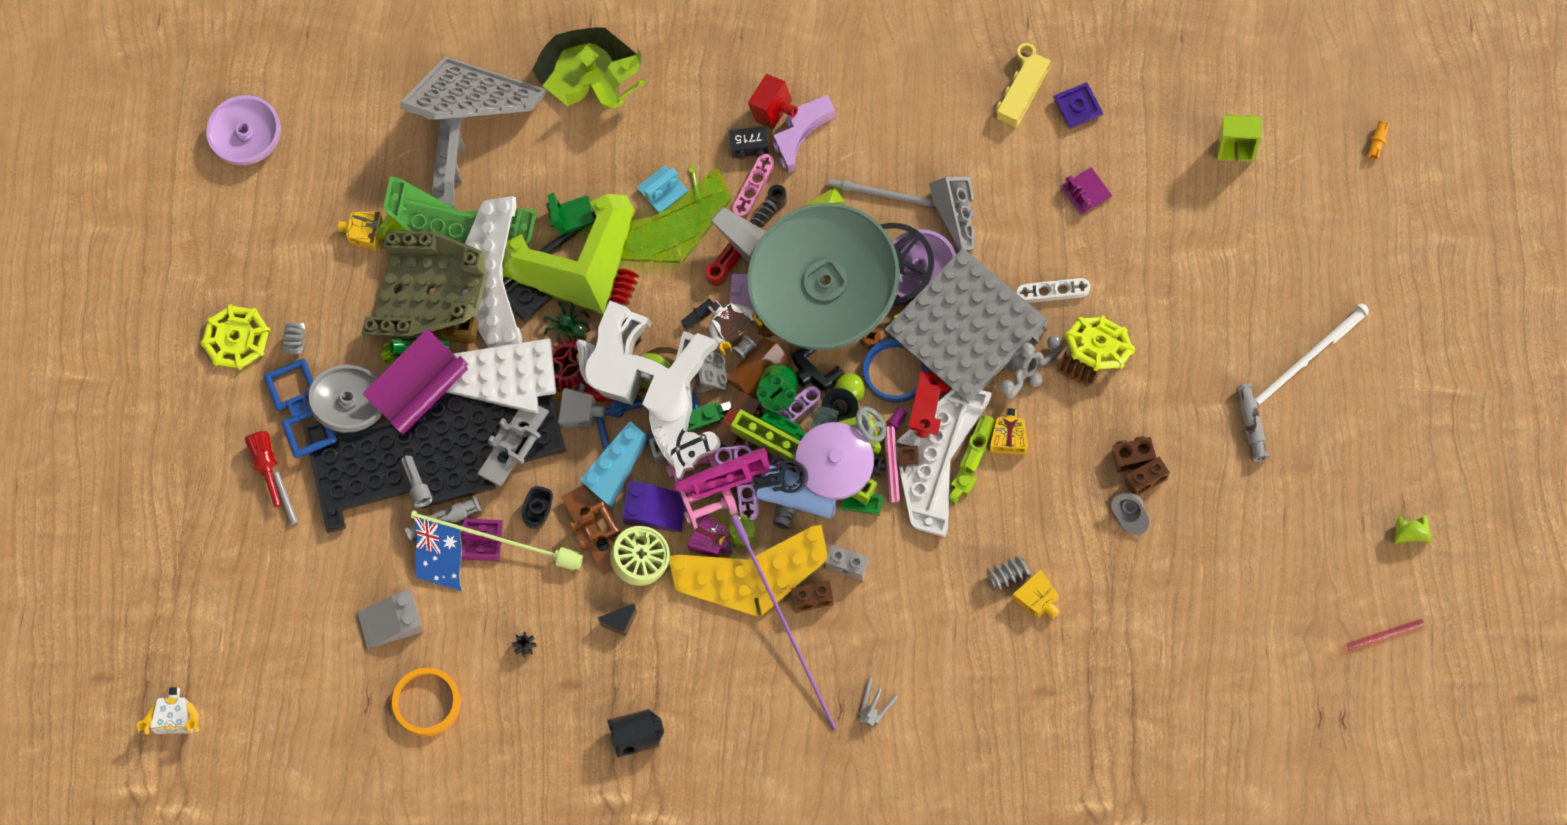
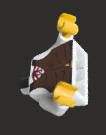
M716 300L708 307L715 315L709 321L710 338L716 340L718 343L717 347L723 356L726 355L725 349H729L732 352L731 343L754 323L753 320L758 325H762L756 311L748 306L730 303L723 308Z

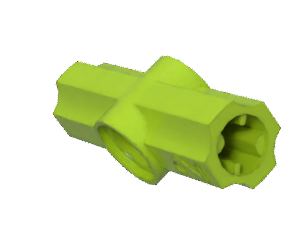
M981 415L970 438V443L959 466L968 473L975 474L983 453L986 451L988 441L996 424V420L992 417ZM976 441H980L983 445L981 447H976L973 445V443Z

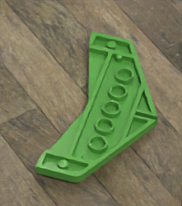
M390 176L384 201V210L407 231L438 232L465 244L478 211H459L401 178ZM530 208L515 210V215L511 218L507 241L522 234L526 244L530 242L537 210Z

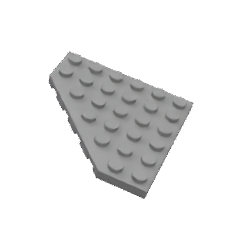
M445 56L401 101L400 108L409 113H416L427 119L434 120L532 111L545 97L546 89Z

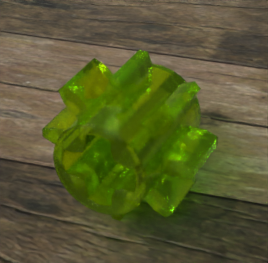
M390 341L382 344L384 349L379 352L385 364L388 362L392 364L399 356L392 357L390 355Z

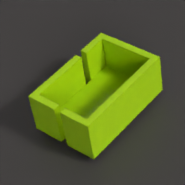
M1223 115L1217 139V160H1234L1235 142H1238V161H1255L1261 140V117H1256L1255 115Z

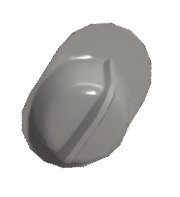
M1129 492L1114 497L1111 508L1124 530L1132 535L1145 533L1149 528L1150 520L1143 507L1142 499L1138 495Z

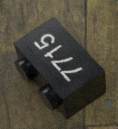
M766 126L729 130L732 158L744 159L748 156L759 157L763 154H769Z

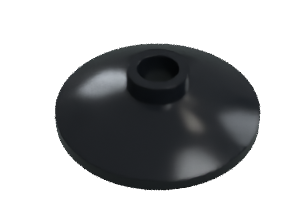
M844 388L830 390L825 394L821 402L822 414L829 423L854 418L859 410V404L855 395ZM843 403L844 409H840L838 404Z

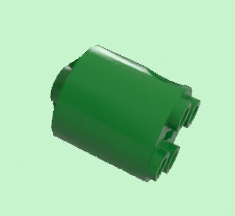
M774 364L764 370L757 390L758 400L762 406L774 413L783 411L791 406L794 402L798 386V379L794 370L783 364Z

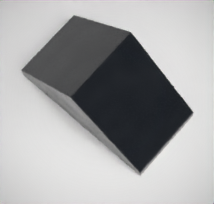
M635 603L598 617L600 625L626 636L637 614Z

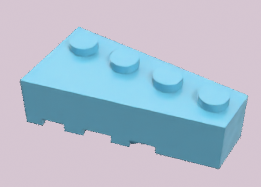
M630 421L581 477L580 481L607 505L614 507L619 493H621L628 475L631 474L633 466L645 447L649 436Z

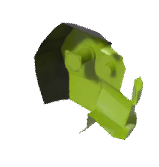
M603 27L578 29L555 35L545 45L532 69L541 85L566 106H570L583 99L590 88H592L603 108L614 109L621 106L625 98L637 87L641 88L647 83L646 80H639L622 95H618L617 87L637 73L641 65V53L639 50L638 53H635Z

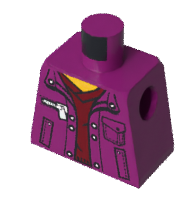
M708 514L703 515L697 525L698 528L695 529L687 544L688 550L709 557L719 558L722 551L732 555L736 550L737 544L729 541L731 536L730 530Z

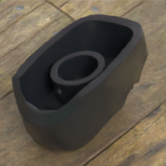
M534 486L529 490L523 502L521 512L523 522L527 527L539 529L546 523L553 501V493L550 489Z

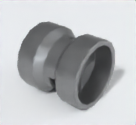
M778 505V513L772 523L783 529H791V520L795 517L797 510Z

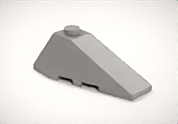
M944 177L929 183L933 202L959 251L962 248L973 250L974 227L971 225V218L974 217V211L971 210V201H974V193L970 177Z
M722 207L710 221L749 264L756 245L766 231Z

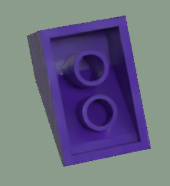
M629 481L622 519L624 525L645 526L653 529L682 532L686 508L679 492L648 483Z

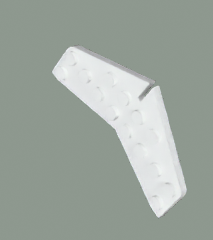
M513 196L485 200L480 206L465 242L466 245L481 250L484 256L487 281L479 312L474 316L479 321L478 330L489 348L522 343V335L520 329L516 326L503 284L502 262L511 218L515 215L516 197ZM465 289V290L462 292V295H461V296H464L465 294H467V293H468V289Z
M951 390L937 405L935 418L941 419L938 436L930 434L927 438H919L915 434V430L909 429L896 441V444L901 446H918L919 466L899 467L910 522L915 529L946 537L949 517L950 460L989 404L991 392L982 390L968 404L955 391ZM896 446V454L899 464L898 446Z

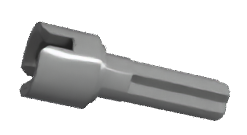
M407 455L401 461L412 487L409 493L415 507L427 506L432 502L431 493L428 486L422 483L412 456Z

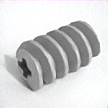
M1019 556L1015 557V562L1009 559L1008 565L1005 562H1001V569L998 565H994V572L990 568L986 569L987 578L994 592V586L1002 590V583L1009 587V580L1016 584V577L1023 581V574H1026L1029 578L1031 577L1025 560Z

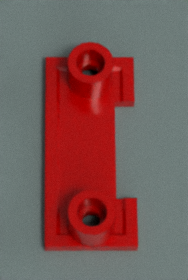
M925 371L920 372L908 429L915 430V434L919 438H927L930 434L938 436L941 419H936L935 414L940 391L943 393L948 391V385L939 377Z

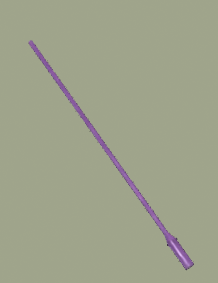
M736 514L730 518L740 537L739 540L746 545L830 725L835 730L837 728L749 545L748 535Z

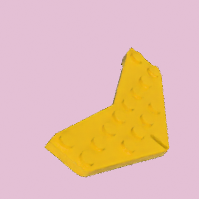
M822 525L812 526L755 556L777 603L791 592V588L797 587L826 562L828 553ZM674 555L669 557L674 586L678 592L757 617L759 616L755 599L758 598L761 616L774 607L752 558L745 560L690 555Z

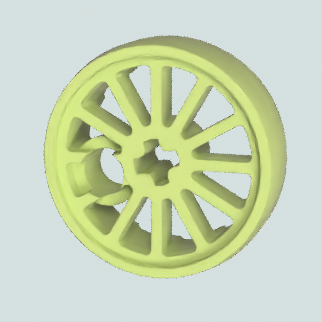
M635 526L624 530L614 541L610 552L611 565L616 575L624 582L636 586L648 585L658 580L665 572L670 557L669 547L663 536L654 529L645 526ZM640 539L645 545L636 544L635 540ZM625 541L629 547L621 545L620 543H623ZM654 546L658 548V550L650 551V549ZM618 550L629 554L618 555ZM660 554L661 559L654 557L653 555ZM629 559L630 561L624 566L620 562V560ZM651 562L659 564V569H657ZM630 565L635 566L633 573L627 570ZM646 566L653 572L652 574H647ZM638 567H641L643 576L636 574Z

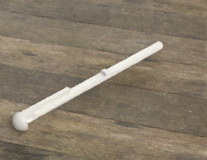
M1365 304L1356 305L1357 310L1256 398L1257 405L1262 404L1301 368L1307 366L1308 362L1331 342L1336 343L1359 321L1366 317L1369 313L1368 307Z

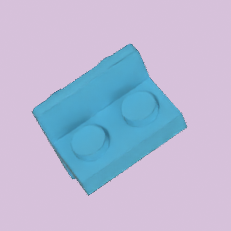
M663 166L637 186L638 191L659 214L688 193V189L679 181L678 172L674 168L669 170L667 166Z

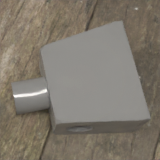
M563 389L558 420L562 429L591 427L594 417H604L605 406H597L596 400L592 395Z

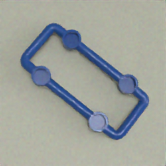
M693 391L691 394L692 410L699 408L697 396ZM642 400L634 401L633 405L614 401L610 404L609 408H605L604 416L612 415L615 418H620L624 415L625 411L645 406ZM596 417L603 449L606 450L610 444L604 418ZM653 434L648 435L649 439L654 438Z

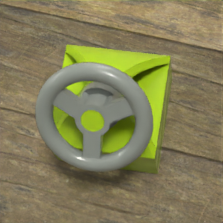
M867 406L861 407L857 411L856 417L839 421V423L848 424L859 430L869 441L873 455L877 453V457L881 456L879 442L885 438L886 426L883 418L875 409ZM871 414L876 418L878 422L872 419ZM875 428H880L879 436H877Z

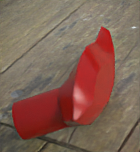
M587 383L586 390L582 392L592 395L596 401H617L593 391L594 388Z

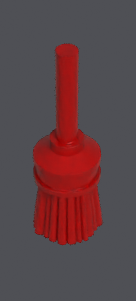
M266 431L247 435L244 440L252 456L253 469L260 471L265 476L273 507H279L281 503L272 476L273 467L277 465V461L275 460L274 452H272L270 435Z

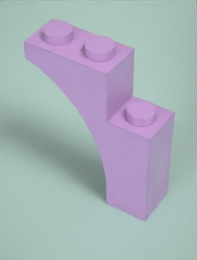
M828 95L799 106L795 117L787 115V119H785L788 129L774 135L772 146L775 153L779 152L781 166L783 169L786 168L788 173L796 171L797 152L809 133L821 124L835 119V109Z

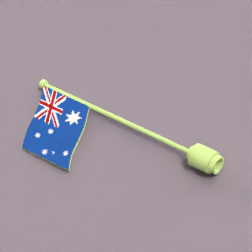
M412 511L411 518L416 521L415 569L417 578L462 591L460 582L462 556L460 530L552 556L556 566L572 571L575 569L579 570L583 561V555H580L579 552L563 547L552 553L417 514V511Z

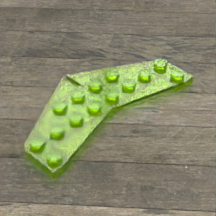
M716 169L709 172L699 184L666 211L650 218L632 220L620 261L680 263L674 250L676 247L683 261H685L713 225L710 220L722 207L726 208L731 201V192L720 170ZM593 225L583 229L586 238H588Z

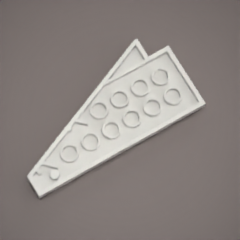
M549 338L455 353L454 355L457 358L461 356L466 360L468 370L446 391L447 393L537 414L539 413L537 397L556 394L551 340Z

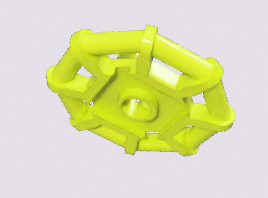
M229 304L224 310L211 318H207L205 332L200 345L204 347L213 361V365L243 370V367L260 356H264L268 334L271 333V330L267 327L256 308L250 309ZM235 314L246 315V317L238 318L235 317ZM229 315L230 318L227 319L228 321H226L225 323H218L220 320ZM254 319L259 328L253 329L249 323ZM213 328H217L215 337H211ZM238 333L239 338L233 340L231 335ZM255 335H260L258 346L253 344ZM216 343L221 349L218 353L212 347ZM250 349L253 351V353L241 359L242 354H246ZM225 354L234 355L236 360L224 359Z
M1103 315L1092 318L1078 317L1069 331L1064 334V339L1068 342L1072 353L1071 357L1094 368V371L1111 368L1122 369L1130 355L1135 352V347L1131 344L1127 334L1128 330L1111 322ZM1079 329L1084 330L1082 333L1078 332ZM1075 341H1080L1081 345L1079 348ZM1118 350L1123 352L1121 356L1116 353ZM1084 353H1087V354H1089L1090 356L1094 357L1095 360L1092 359V358H1090V357H1088V356L1085 355Z

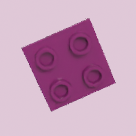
M1092 167L1076 177L1068 176L1065 179L1066 182L1060 185L1080 215L1112 197Z

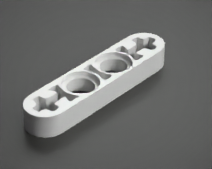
M1084 278L1023 284L1018 287L1017 294L1028 303L1081 298L1089 294L1090 283ZM1080 284H1083V287H1086L1084 288V291L1080 290ZM1071 285H1073L1074 293H1071ZM1059 286H1066L1068 292L1061 294L1057 289ZM1047 288L1049 294L1042 296L1039 294V289ZM1033 289H1036V291H1035L1036 297H1033V295H1034ZM1023 290L1029 293L1028 297H1024L1022 294Z

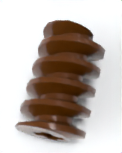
M1066 350L1059 361L1057 372L1060 373L1064 370V376H1068L1071 373L1072 380L1078 376V383L1084 381L1085 387H1088L1090 384L1092 385L1100 369L1094 371V368L1088 367L1083 362L1080 363V360H1074L1071 354L1066 356Z

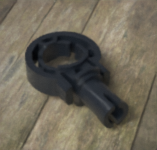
M785 460L779 463L776 468L769 470L774 474L752 478V483H758L753 484L755 490L773 486L774 492L798 493L804 489L808 482V471L799 461ZM790 463H794V464L798 465V466L800 467V469H799L798 467H794L793 465H789V464H790ZM788 468L797 470V484L789 486L785 482L784 475Z

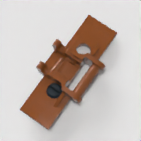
M584 484L561 497L575 524L573 522L569 523L568 526L574 532L578 545L582 550H590L600 571L605 575L613 571L610 552L615 541L614 537L619 535L621 530L613 522L606 509L607 504L601 502L596 505L587 486ZM582 510H590L588 514L580 516ZM601 514L609 529V532L605 534L595 519V516ZM618 550V555H623L622 551ZM620 560L622 565L627 564L626 560Z

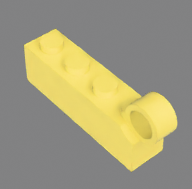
M1023 43L1018 47L1017 59L1021 63L1022 68L1020 72L1016 71L1014 74L1012 86L1007 87L1003 102L999 101L995 110L997 112V120L1015 128L1018 127L1050 69L1051 61L1037 55L1035 47L1030 43ZM1027 50L1030 51L1032 55L1029 57H1024L1021 55V52Z

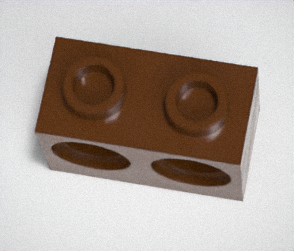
M1140 436L1129 442L1121 440L1112 447L1117 473L1139 468L1156 459L1151 437L1145 438V436ZM1145 448L1148 453L1142 454L1138 449ZM1126 452L1129 454V457L1123 458L1119 453Z
M1159 456L1127 474L1125 484L1131 493L1139 496L1168 480L1170 472Z
M829 580L791 588L796 613L834 605Z

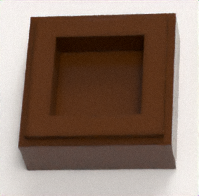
M918 446L898 447L899 467L919 466Z

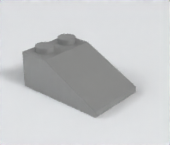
M411 590L391 595L357 612L367 649L424 632L415 597Z

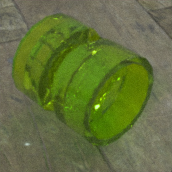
M739 517L751 546L756 539L754 524L747 517ZM731 522L729 532L732 542L737 544L739 548H746V545L739 540L740 537Z

